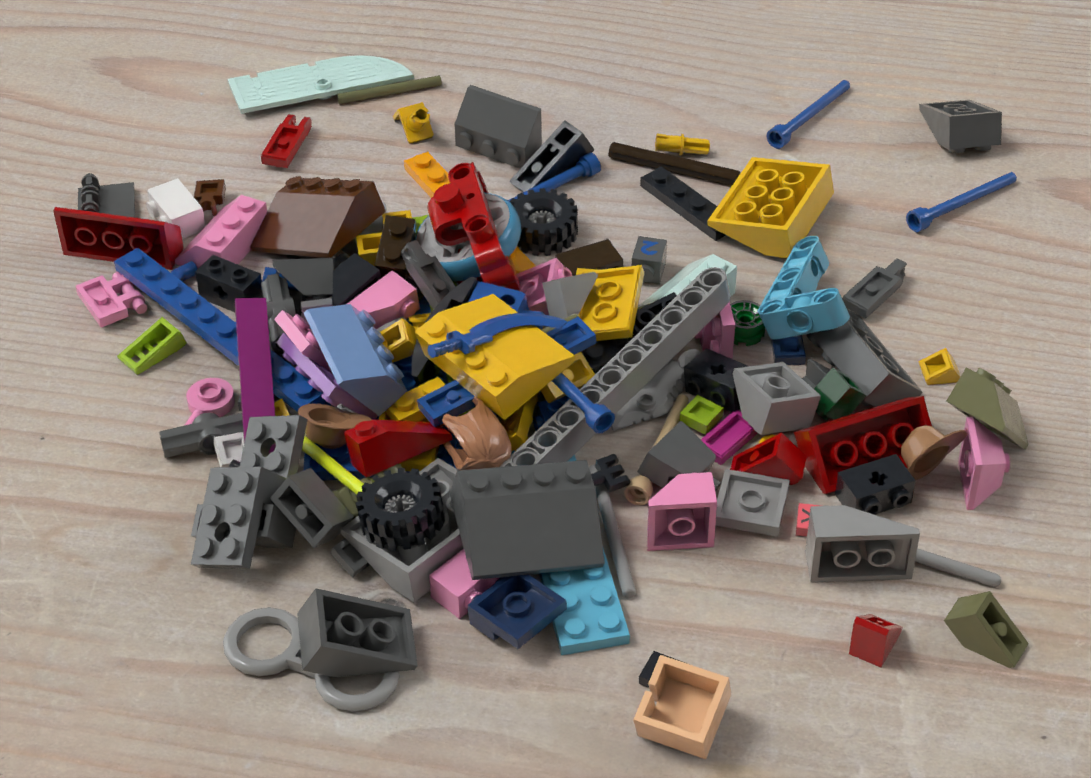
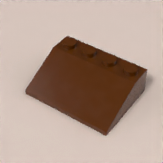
M296 176L287 180L286 185L276 193L250 248L252 252L331 258L384 214L386 210L374 181H360V179L340 180V178L321 179L320 177L302 178L301 176Z

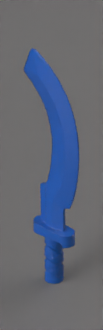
M535 313L502 315L477 324L467 334H461L458 331L447 333V341L429 345L428 354L432 358L447 352H453L454 350H460L464 354H469L475 351V346L491 342L494 335L509 328L540 325L561 329L568 321L554 316Z

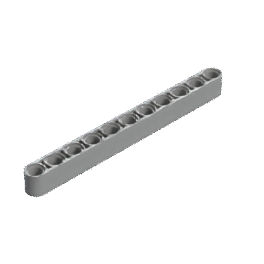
M711 267L702 271L602 367L580 391L594 404L605 405L615 415L729 303L730 291L725 271L717 267ZM569 399L500 467L567 462L596 433L586 424L585 413Z

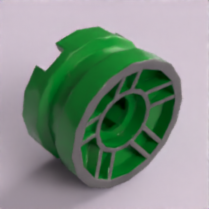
M748 300L731 303L730 306L735 322L734 344L738 345L741 342L746 343V346H752L759 343L761 337L765 335V326L758 313L760 304Z

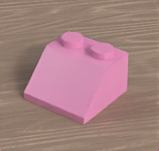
M712 472L678 474L648 501L647 551L714 547L717 498Z

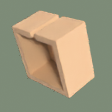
M660 655L648 683L650 691L645 690L633 719L637 736L706 759L731 697L729 677Z

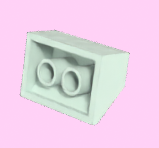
M714 254L692 262L641 303L638 309L673 292L678 295L702 271L711 267L721 268L725 271L731 297L735 294L737 266Z

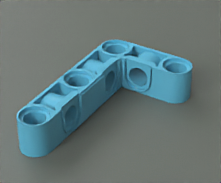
M818 236L805 237L795 244L758 309L760 318L771 339H782L838 328L844 325L850 318L837 288L815 291L820 278L830 263Z

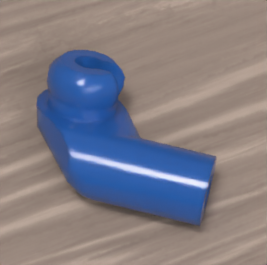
M190 261L172 270L170 273L183 282L195 276V271L198 268L193 261Z

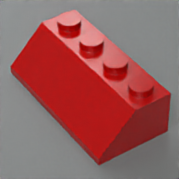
M55 207L53 210L63 255L114 262L134 249L139 248L166 270H172L175 266V259L184 249L180 226L168 222Z
M924 396L907 397L794 432L798 448L807 456L805 468L822 493L827 494L836 491L838 472L894 454H897L905 467L908 468L901 456L903 443L917 427L924 425L932 426Z

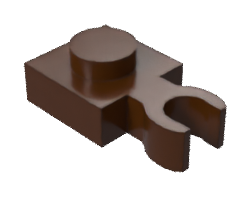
M225 180L196 181L194 198L203 208V212L212 210V215H217L216 205L224 204Z

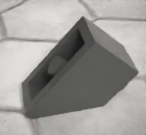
M334 258L272 260L273 267L304 296L311 297V300L333 297V271L336 269Z

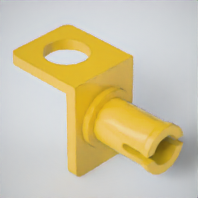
M423 102L399 108L393 115L394 121L401 120L408 143L426 140L434 136L429 121L430 114H427L429 110L424 106Z

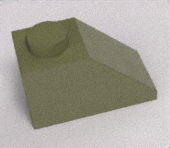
M990 591L958 598L944 619L946 625L963 647L1008 668L1016 666L1029 644Z

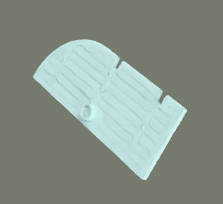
M355 55L315 61L314 66H309L308 63L260 72L254 78H251L250 75H245L227 80L240 113L244 114L313 99H329L333 95L412 80L414 75L408 68L393 60L375 56Z

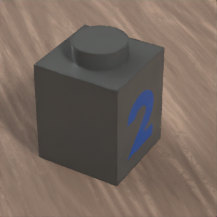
M638 236L632 255L631 266L642 265L644 270L643 282L660 285L666 265L667 240Z

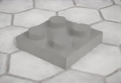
M725 469L717 498L715 526L778 537L790 480Z

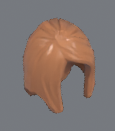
M478 397L473 398L472 401L475 404V408L467 414L458 417L449 414L443 416V424L455 435L463 448L455 449L449 441L443 444L452 457L456 469L500 467L510 458L511 443L506 430L493 412Z

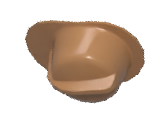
M307 404L298 409V415L308 419L305 430L307 438L313 443L328 449L342 447L347 443L345 431L354 428L356 424L362 421L372 420L370 417L362 414L343 411L323 404Z
M927 425L914 429L901 447V456L914 479H921L932 472L946 455L966 438L967 432L966 430H958L944 435L933 426Z

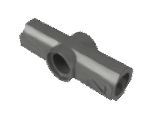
M273 274L268 275L261 282L263 298H266L268 328L272 348L284 354L285 351L276 343L284 331L274 319L282 310L292 317L296 314L286 278Z
M203 413L197 416L192 424L159 431L165 458L197 450L206 455H215L214 437L243 432L242 413L220 418L214 413Z

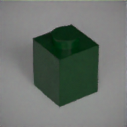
M832 368L814 388L821 395L816 413L827 421L830 418L835 420L848 416L867 395L850 376Z

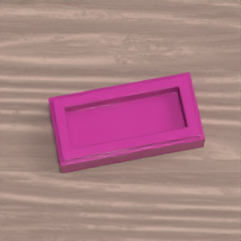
M736 410L707 433L701 441L715 454V462L722 465L758 433L742 418L741 411Z

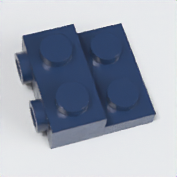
M530 575L500 577L495 584L481 595H477L467 605L470 625L493 641L501 637L517 649H520L567 610L566 599Z

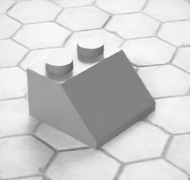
M784 362L734 368L733 378L742 418L760 435H770L772 433L794 431L811 426L821 395Z

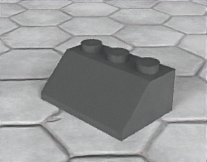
M473 85L467 88L454 124L455 146L521 169L542 146L541 108Z

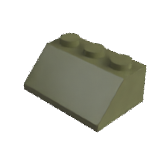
M966 367L946 402L966 417H974L990 431L1024 450L1029 445L1018 402L1010 396L1012 390L1004 386V383L997 380L994 375L986 370L978 368L977 372H974Z

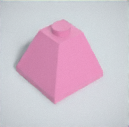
M966 417L964 430H966L967 436L961 443L958 466L966 509L974 510L1001 487L1004 473H1008L1010 469V457L1008 453H1004L1000 438L974 417Z

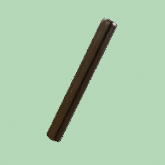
M612 142L609 147L608 156L613 159L656 169L662 166L669 172L729 186L733 185L741 173L739 170L617 142Z

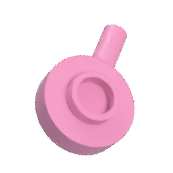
M205 378L195 382L187 391L188 408L192 415L184 426L192 424L194 419L203 413H214L222 417L230 412L235 404L231 384L220 378Z

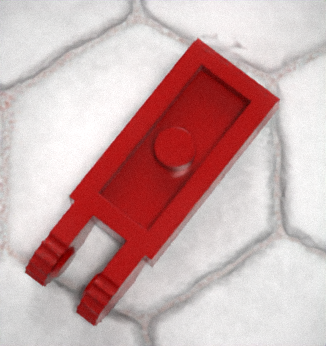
M288 114L283 123L279 124L262 152V164L288 168L311 130V117H304L299 125L295 126L296 116Z

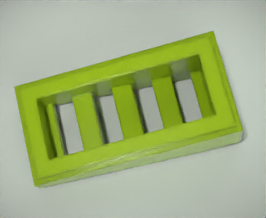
M161 317L117 355V358L136 375H139L180 350L187 342L177 328ZM144 350H148V351H149V353L146 354V355H145L144 353H142V352H143ZM137 356L141 360L136 363L131 358Z

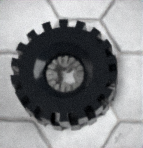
M539 188V192H534L533 189L527 190V195L520 193L517 195V199L512 198L510 200L521 222V235L517 247H521L523 253L527 254L528 251H532V255L539 256V252H545V256H550L551 251H555L558 254L562 252V247L568 249L571 247V242L575 243L578 235V208L572 198H567V194L561 193L557 195V190L551 189V192H546V188Z
M398 468V473L391 474V470L383 472L384 477L380 478L378 475L372 477V484L364 483L362 492H358L356 496V508L362 533L364 536L366 535L369 543L375 542L376 547L381 549L388 545L389 550L396 551L397 546H403L404 550L411 549L410 544L416 543L418 547L425 544L424 538L426 537L432 540L436 536L435 530L440 531L442 529V521H445V512L440 486H438V481L435 478L431 479L429 473L424 471L420 475L419 469L412 468L410 473L405 471V468Z

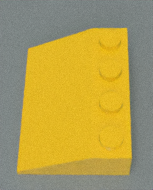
M752 157L707 220L708 226L764 255L788 258L795 244L807 236L834 194L831 167L829 164Z
M491 294L438 312L417 329L415 334L424 355L459 382L471 394L482 400L502 419L506 420L576 361V357L535 325L517 326L494 335L491 342L475 346V351L469 354H464L460 350H454L438 357H430L428 346L440 343L441 341H447V333L458 331L461 334L470 333L469 330L483 321L502 315L518 313L496 295Z

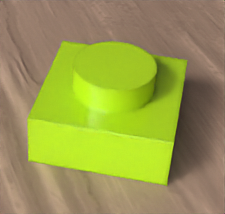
M697 395L680 412L679 422L682 421L687 426L706 435L723 417L724 408Z

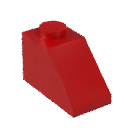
M781 432L733 456L730 470L790 480L789 485H795L802 480L807 456Z

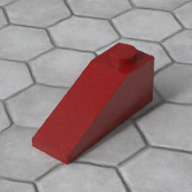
M373 419L362 421L356 424L354 428L344 432L352 466L366 478L452 440L451 433L440 425L435 428L430 422Z

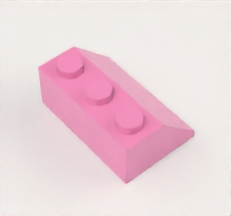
M244 195L237 197L220 209L217 215L209 221L177 256L175 264L182 266L193 261L197 268H199L212 255L239 264L251 251L250 246L267 213L266 202Z

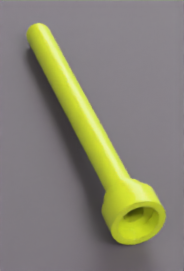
M304 436L302 451L357 495L358 492H362L364 483Z

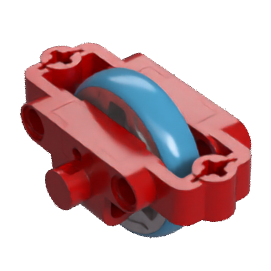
M474 162L457 164L448 173L450 183L439 187L435 191L434 196L429 200L427 205L429 215L420 225L415 240L418 241L425 254H429L431 257L436 256L452 282L460 284L470 277H475L479 282L520 291V282L511 257L521 235L519 215L508 200L488 192L480 171H477Z

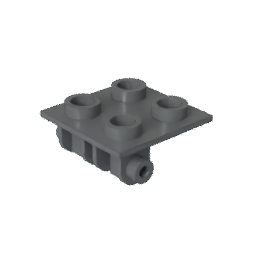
M88 173L82 178V188H78V210L135 218L134 182L100 186L98 178L92 173Z

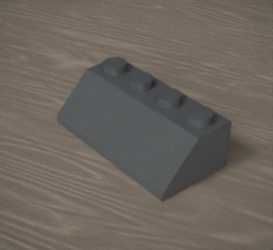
M849 309L847 311L850 318L844 325L806 335L814 345L824 350L822 356L829 364L834 367L836 366L840 372L850 376L867 395L861 402L864 406L871 404L878 407L907 397H917L923 393L862 318Z

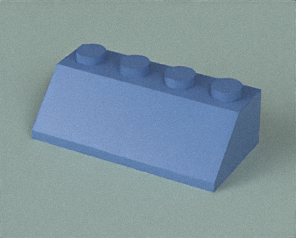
M351 304L311 308L304 312L336 382L341 388L378 416L383 414L407 392L401 380L404 375L392 363L394 356L382 344L385 339L374 328L373 325L376 322L367 311L363 309L360 312Z

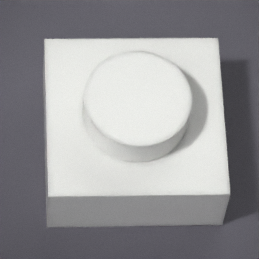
M243 432L214 437V447L220 467H229L233 459L241 462L244 447Z

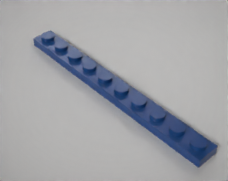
M139 248L114 261L117 272L239 366L236 322ZM270 349L273 394L283 399L296 412L303 405L323 404L326 402L321 397L323 393L308 383L310 379L300 374L291 364Z

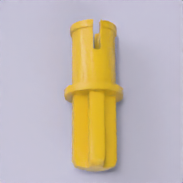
M656 134L655 151L674 152L682 156L683 152L708 154L710 150V141L707 139L684 137V134H681V136Z

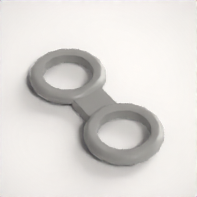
M260 608L239 616L228 627L223 639L224 654L230 664L239 671L255 676L277 674L289 668L315 678L316 689L324 701L337 709L353 712L362 711L384 703L395 691L400 677L399 671L387 672L384 674L382 682L375 689L365 694L350 695L335 689L330 682V676L302 671L298 618L282 609ZM272 623L280 625L287 629L292 636L289 647L282 654L272 659H252L242 654L238 648L241 636L248 629L258 624Z

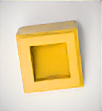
M947 348L918 361L927 385L956 383L961 377L955 360Z

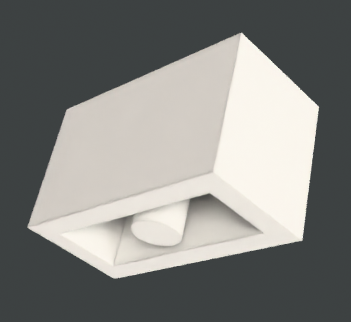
M178 178L147 190L149 202H146V207L152 218L156 217L158 221L180 226L182 239L199 233L205 227L203 208Z

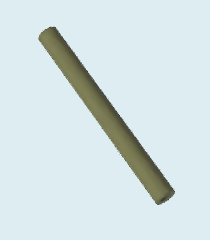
M440 75L340 93L337 94L339 104L442 86V80Z

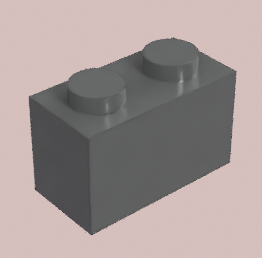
M311 468L288 476L270 498L313 548L336 539L341 533L340 529L354 518L350 511Z

